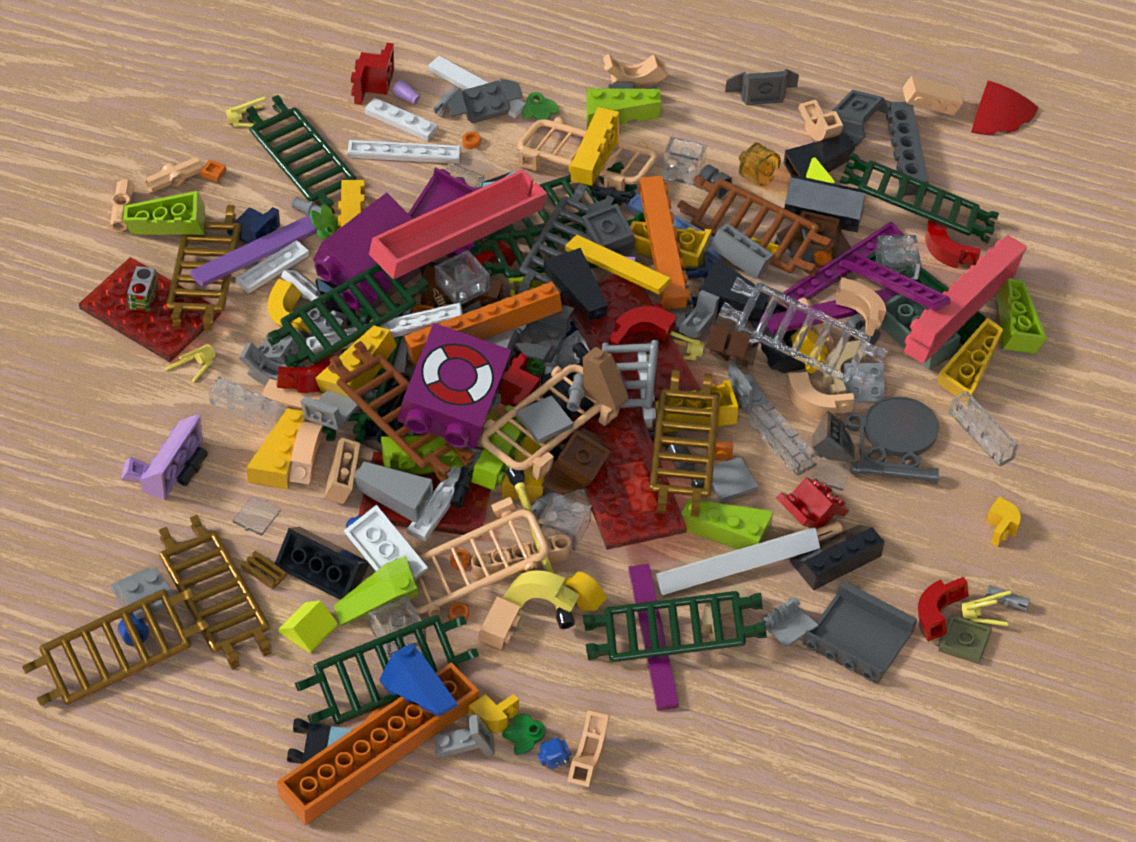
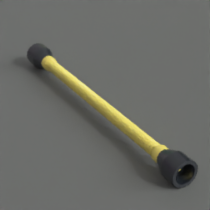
M509 468L507 476L509 482L518 492L523 510L533 513L525 491L524 471ZM529 524V528H530V530H531V533H532L534 542H535V544H536L537 551H538V553H539V552H540V549H541V548H540V545H539V543H538V541H537V539H536V537H535V535H534V532H533V530H532V528H531V526H530V524ZM547 555L541 561L544 571L554 573ZM555 605L557 610L556 620L559 628L564 630L573 627L575 620L572 612L563 610Z

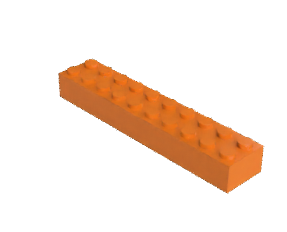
M452 662L436 672V674L457 702L458 706L441 716H437L420 708L419 704L413 701L410 703L405 701L404 697L401 696L278 780V796L307 825L468 713L469 705L479 699V690Z

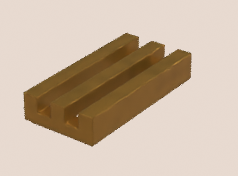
M257 551L252 553L253 556H248L246 562L243 561L241 563L242 569L272 590L287 577L284 570ZM251 564L254 565L256 568H258L259 570H261L262 573H260L259 571H257L256 569H254V568H253L252 566H250V565H251ZM263 574L268 575L269 577H271V578H272L273 580H275V581L273 582L272 580H270L269 578H267V577L264 576Z

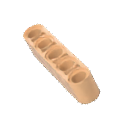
M563 534L546 537L549 546L548 558L550 563L555 564L568 560L571 548L570 538ZM534 540L522 543L528 557L538 553ZM518 544L501 548L509 566L525 560ZM497 549L480 553L490 575L505 569ZM475 554L471 559V575L474 579L480 580L485 578L486 575ZM541 561L536 563L538 567H542Z

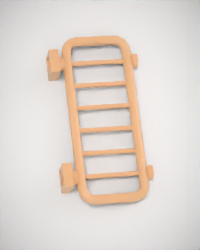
M556 117L553 121L542 119L534 122L518 142L520 167L537 171L540 168V159L569 167L579 147L569 159L556 156V154L572 134L584 138L586 130L565 125L564 120L560 117ZM540 127L552 128L536 149L525 146ZM555 130L568 133L553 154L539 151ZM619 140L616 146L618 150L598 175L604 177L605 188L614 187L616 190L624 191V183L630 185L638 184L640 178L646 177L657 162L658 157L653 150L648 149V144L644 141H640L635 145ZM622 149L635 152L620 174L607 170ZM639 154L650 157L637 176L628 177L624 175Z
M573 364L562 369L556 366L551 373L552 378L496 422L491 418L488 419L484 424L483 428L485 430L481 434L480 441L484 448L514 470H526L533 466L532 476L539 480L552 469L554 456L549 451L598 412H600L599 422L606 426L618 416L619 408L615 411L587 397L595 405L586 412L581 408L578 410L582 415L573 422V428L556 435L546 444L543 442L539 443L542 447L531 455L499 429L506 423L511 422L536 442L529 431L513 420V418L516 416L517 411L531 405L536 400H542L540 397L548 390H551L568 403L569 399L553 387L562 379L572 386L573 382L566 376L573 372L583 374V367ZM496 432L528 458L523 462H516L492 444L488 438Z
M508 497L491 505L497 520L421 554L414 540L408 542L423 562L432 558L447 595L432 601L420 576L417 579L428 603L421 607H414L409 599L402 602L406 611L415 616L426 613L430 617L438 615L441 612L439 607L523 569L526 572L535 571L538 568L536 563L545 559L549 551L547 540L535 515L528 510L516 511L511 497ZM520 518L528 520L541 548L539 553L528 557L513 524V521ZM509 524L525 560L509 566L493 531ZM487 533H490L505 566V569L491 575L474 540ZM469 541L486 575L485 578L472 584L455 550L456 547ZM449 550L452 551L467 585L452 593L436 559V556Z

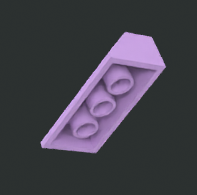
M196 414L180 420L177 426L172 428L168 440L162 443L160 452L156 457L152 458L150 467L141 475L140 482L142 483L144 493L163 500L167 498L177 482V476L185 467L184 463L191 458L196 448L200 447L203 442L200 415Z

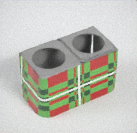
M136 266L127 292L129 309L143 312L151 309L158 289L156 269ZM136 284H144L146 290L140 294L134 293Z

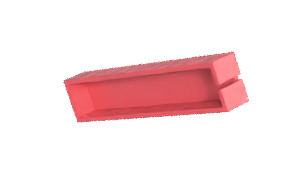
M523 169L373 237L369 255L392 279H396L542 210L547 192L537 182L533 183L534 179Z
M1009 235L1002 240L999 239L994 248H990L987 251L985 257L981 256L976 265H972L969 268L967 274L963 273L958 282H954L950 286L948 292L944 291L942 293L950 297L951 304L935 311L930 308L929 310L925 309L919 319H914L910 326L912 331L904 342L906 344L904 353L924 364L999 291L1008 278L1012 279L1016 275L1027 246Z

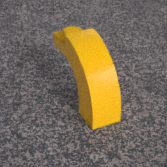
M278 279L268 299V312L272 320L281 328L283 327L280 322L281 318L293 312L294 306L302 293L293 283ZM300 317L290 322L296 330L299 329L300 332L311 333Z

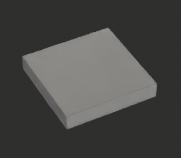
M552 396L517 411L516 414L538 444L573 428V422Z
M741 457L714 465L712 489L721 503L758 491V485Z

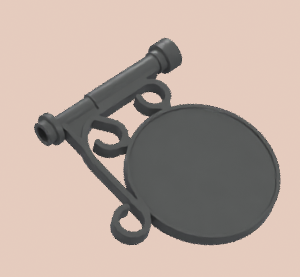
M888 397L874 403L866 412L865 419L857 413L847 416L846 427L849 430L859 431V424H852L850 422L852 420L858 421L861 425V465L860 461L852 463V475H855V477H859V473L882 475L883 477L925 480L929 484H938L939 468L930 467V469L926 470L919 468L920 458L917 456L926 452L934 445L939 430L935 414L925 404L908 397ZM864 432L869 442L874 446L869 449L868 456L863 448ZM874 453L882 455L877 461L871 459V455ZM886 455L902 457L901 464L885 462ZM912 460L915 464H905V461Z

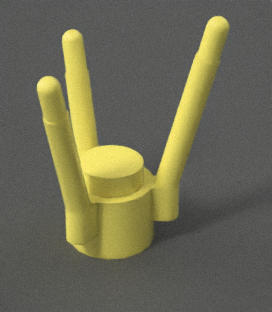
M258 98L226 109L228 124H233L234 127L253 126V123L239 122L243 120L242 113H246V107L260 103L267 98ZM263 105L253 107L255 110L262 109Z
M673 331L670 335L685 341L668 338L664 340L658 337L659 340L687 346L686 353H689V355L666 358L668 362L681 360L696 361L697 357H702L704 342L699 339H693Z
M206 344L199 349L180 356L179 361L167 366L165 370L168 371L195 358L198 363L205 364L192 379L193 382H196L206 369L214 364L212 359L216 357L215 351L209 344Z
M1009 590L962 603L964 619H970V621L976 623L1009 626L1008 622L978 618V616L982 615L981 607L996 604L998 601L995 599L1010 595L1012 591Z

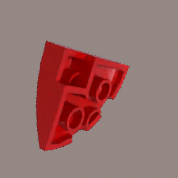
M988 80L971 133L995 135L997 131L1014 132L1019 129L1020 125L1025 122L1029 123L1038 111V106L1020 93Z

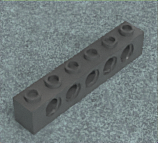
M890 102L889 110H886V120L890 121L888 129L889 134H892L891 146L895 147L894 161H897L896 171L928 183L913 105L906 102ZM908 184L904 196L917 195L919 188Z

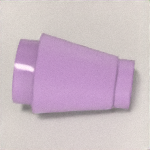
M399 80L392 89L396 97L414 105L420 99V95L406 81Z

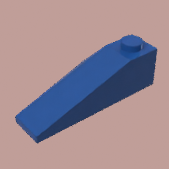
M412 643L392 654L379 679L380 683L390 694L394 696L398 694L409 703L413 701L419 704L420 708L437 716H441L458 706L422 653Z

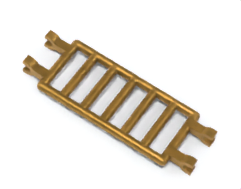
M227 205L225 222L205 221L204 229L232 230V236H181L166 302V308L174 310L171 315L173 329H181L183 311L205 312L203 315V322H205L204 330L212 331L215 312L224 311L232 274L211 283L221 284V290L178 288L179 282L197 283L190 275H181L182 269H195L208 263L184 261L185 255L221 257L237 249L242 226L239 223H234L236 219V214H234L235 205ZM188 242L230 244L229 250L187 248ZM176 296L219 298L218 304L175 302Z
M672 370L670 389H662L659 393L649 489L652 492H659L657 513H666L667 494L671 493L691 495L690 516L699 517L701 497H709L712 493L720 396L710 394L712 374L704 373L703 391L700 393L678 390L680 371ZM667 397L712 402L711 409L666 405ZM665 414L710 417V425L665 420ZM665 428L709 433L708 440L663 436ZM662 444L706 448L707 456L661 452ZM660 461L706 464L705 472L660 468ZM659 476L704 480V488L658 484Z
M198 515L190 517L191 529L197 537L179 545H175L167 527L159 529L160 540L166 550L160 552L159 556L179 593L187 590L189 586L230 571L234 578L196 593L193 597L184 600L196 623L246 601L251 609L201 631L211 651L218 652L222 650L231 669L240 667L237 661L239 657L232 648V645L254 637L263 657L271 654L270 642L263 634L270 629V625L216 531L206 533ZM211 540L216 546L213 550L175 565L170 559L173 555ZM220 555L225 562L222 565L184 580L178 574L182 570ZM236 586L239 587L242 593L201 611L198 610L195 604ZM253 617H256L260 624L217 643L212 635Z
M191 588L172 597H169L167 591L162 589L42 644L39 647L42 657L22 666L25 674L47 665L57 687L37 697L39 705L41 706L60 696L64 704H71L190 648L191 642L188 637L208 628L206 620H202L184 629L174 608V605L194 596ZM158 600H162L181 643L170 648L150 607V604ZM142 609L161 652L149 657L130 616V613ZM122 618L141 659L140 662L129 666L110 625L111 622ZM102 627L121 668V671L109 675L90 634L91 631ZM81 636L102 679L91 685L70 641ZM61 645L82 688L72 694H69L50 653V650Z

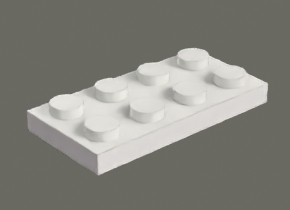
M377 505L344 530L347 537L375 571L379 570L386 563L404 556L407 557L415 580L429 570Z

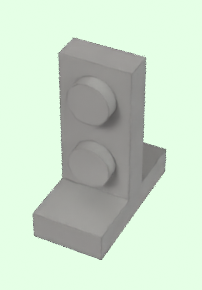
M701 290L696 307L680 325L679 332L696 339L704 330L710 332L711 326L715 321L720 297Z
M477 714L469 716V727L435 735V754L438 758L478 748L482 750L485 756L494 755L493 735Z

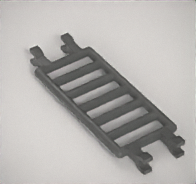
M579 183L572 198L563 196L519 268L520 273L526 275L521 281L522 285L518 291L519 293L529 290L534 279L544 284L553 282L548 276L529 268L531 263L544 268V259L536 256L539 251L551 257L563 254L543 244L546 239L562 247H565L569 242L550 233L552 228L573 237L579 235L592 241L590 235L557 221L559 216L584 226L582 217L564 210L567 204L580 211L587 212L589 206L580 202L584 196L583 193L587 187L586 185ZM607 195L606 199L612 205L614 198ZM555 285L561 296L562 291Z

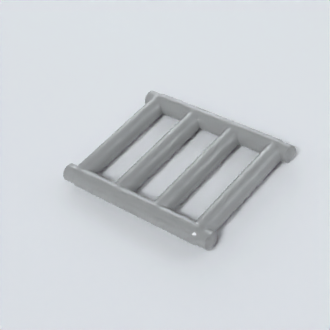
M652 340L651 343L602 344L601 350L607 353L650 351L649 362L616 363L620 371L648 370L647 380L625 381L627 389L646 388L645 399H628L620 408L644 407L645 409H651L659 341Z

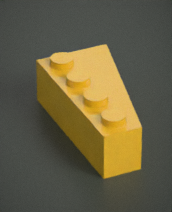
M597 108L574 160L569 165L571 181L591 186L594 184L619 143L618 111Z
M341 180V201H338V212H341V215H338V227L344 226L366 208L365 180Z
M633 221L630 228L634 234L636 253L652 257L646 222ZM687 227V229L676 228L677 239L675 240L680 243L681 253L679 258H683L684 268L700 267L703 261L704 252L707 253L711 244L712 230L698 231L693 227Z
M986 318L939 372L937 384L969 406L1001 341L1003 328Z
M374 325L341 354L339 358L343 365L351 372L364 364L361 359H357L352 355L353 351L356 350L354 345L357 342L362 341L374 357L382 355L386 360L397 345L389 329ZM378 364L347 384L355 391L370 382L382 366ZM328 367L315 378L322 394L329 390L349 397L337 385V380L340 377L336 373H332Z
M730 379L723 381V384L718 386L712 384L710 394L720 396L718 426L737 424L738 404ZM667 398L666 405L711 409L712 402ZM659 401L655 402V410H656V420H654V421H655V424H656V421H657V412H658V403H659ZM665 414V420L710 425V417ZM664 428V432H663V433H666V432H674V431H683V430L665 429V428Z
M286 409L246 467L248 483L288 489L292 466L291 457L296 436L301 424L304 421H308L305 419L303 411Z
M526 436L521 445L531 455L542 447L529 436ZM550 438V439H548V440H546V441H543V443L546 444V443L549 442L552 438ZM518 451L514 461L523 462L528 457L521 451ZM533 466L523 470L525 474V491L529 501L536 502L538 497L544 496L545 488L541 485L548 473L537 480L532 476ZM506 474L502 481V498L511 497V499L520 500L518 492L509 482Z

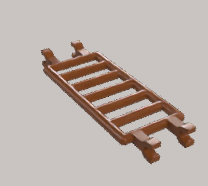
M696 175L693 182L696 183L695 186L709 192L699 209L683 200H680L677 205L681 213L693 217L691 220L692 225L703 231L711 229V235L715 237L718 231L716 228L735 197L739 195L746 198L730 225L737 229L753 202L762 206L745 233L750 239L767 212L771 210L778 215L759 244L765 249L783 220L787 218L793 221V225L769 263L787 273H793L797 267L815 277L818 269L815 268L816 265L802 260L808 247L814 242L824 249L831 251L834 246L830 238L817 234L820 229L818 224L721 178L717 179L715 184ZM721 187L729 190L730 193L711 223L706 225L700 222ZM802 225L810 229L791 262L787 264L780 261L800 226Z
M359 341L354 345L356 350L353 351L352 355L357 359H361L364 364L351 372L343 365L337 355L330 358L332 364L328 366V369L340 377L337 380V385L419 467L429 466L436 473L437 478L444 482L448 479L447 473L451 471V468L439 460L443 455L453 450L465 467L472 464L473 461L470 458L474 457L475 453L471 449L453 447L448 443L422 458L416 450L437 438L438 435L427 433L409 445L402 437L411 431L406 426L395 431L388 424L399 417L401 406L384 417H381L375 411L378 407L407 391L410 383L382 355L374 357L367 350L364 343ZM378 364L386 370L385 373L355 391L347 384ZM392 377L400 384L369 404L361 397Z

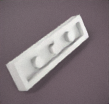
M375 97L365 107V114L428 141L437 131V124Z
M296 240L236 277V283L249 294L283 273L284 270H288L307 258L309 250Z
M295 270L283 271L281 277L293 283L302 293L301 296L310 301L318 298L316 286ZM334 310L331 312V314L342 320H345L347 317L345 314Z
M637 352V362H649V355H646V352ZM638 370L639 380H647L648 370ZM640 388L641 399H645L646 388ZM642 407L644 428H652V420H656V410L652 407L651 409Z

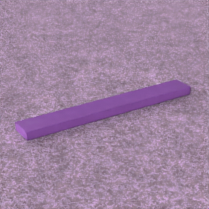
M310 215L191 270L190 276L201 287L207 286L280 251L296 240L299 242L316 234L317 229L313 226Z

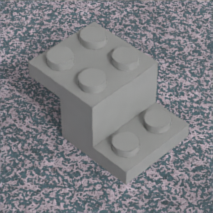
M148 567L111 584V590L122 607L162 589L167 591L169 597L174 596L156 567L151 570ZM162 600L150 604L153 613L165 608ZM142 609L130 613V615L134 614L137 620L145 617Z

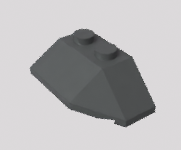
M827 411L813 434V451L821 458L824 456L828 460L852 463L855 460V446L850 435L845 430L844 422L829 411Z

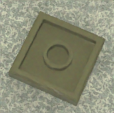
M951 615L946 628L947 634L942 638L939 652L980 664L992 628Z

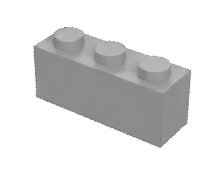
M728 223L718 229L710 245V248L718 255L725 257L733 265L738 266L755 279L765 273L774 256L771 252Z

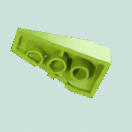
M404 556L386 563L334 605L341 626L420 595L407 557Z

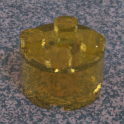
M755 142L747 151L741 152L739 156V175L756 185L764 187L774 179L773 173L775 169L779 170L780 155L766 146Z

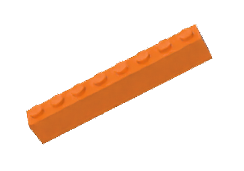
M662 175L642 177L639 180V192L655 271L670 277L671 283L660 293L662 308L664 310L686 308L687 300H690L689 288H685L687 278L686 273H682L684 264L683 258H679L681 253L680 243L675 240L677 239V229L672 225L674 224V214L669 210L671 209V199L666 196L668 194V185L664 183Z
M549 282L438 324L484 340L563 311L560 293L553 282ZM432 326L404 336L407 352L414 365H417Z

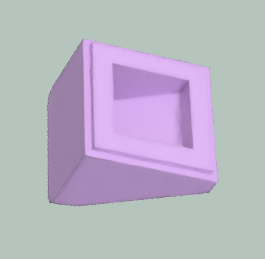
M130 457L124 464L121 479L140 482L141 475L144 471L148 470L149 464Z

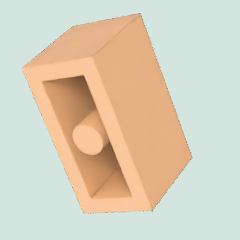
M496 597L480 629L478 640L502 650L504 644H509L512 638V627L517 628L520 622L521 615H518L520 606Z

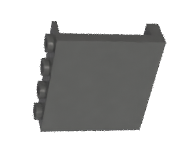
M842 580L838 586L836 596L816 622L819 626L811 632L806 630L803 645L812 651L824 655L827 659L843 665L846 669L862 675L865 679L878 684L915 631L917 618Z

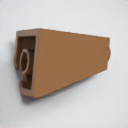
M594 347L583 357L584 395L616 411L628 401L625 378L613 356Z

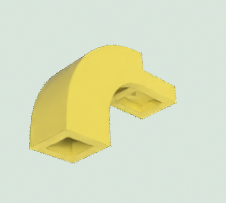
M538 570L528 571L517 576L508 587L502 599L520 606L521 610L529 599L543 598L563 610L571 612L580 595L563 585L565 578L551 572Z

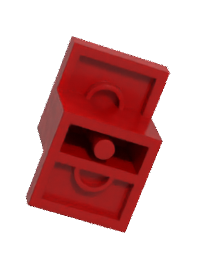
M387 42L385 50H381V55L361 52L360 58L356 59V71L352 72L351 83H354L351 95L354 96V104L362 105L365 92L382 95L388 94L395 70L394 43Z
M522 352L518 358L515 357L512 360L509 370L504 371L501 379L502 383L499 390L500 403L505 406L515 407L539 388L540 378L527 372L529 357H525Z
M805 477L792 493L787 495L780 492L776 497L801 525L808 528L814 527L817 529L823 527L835 514L845 516L849 512L844 506L846 502L840 496H834L831 493L833 489L827 483H821L816 478L812 480Z

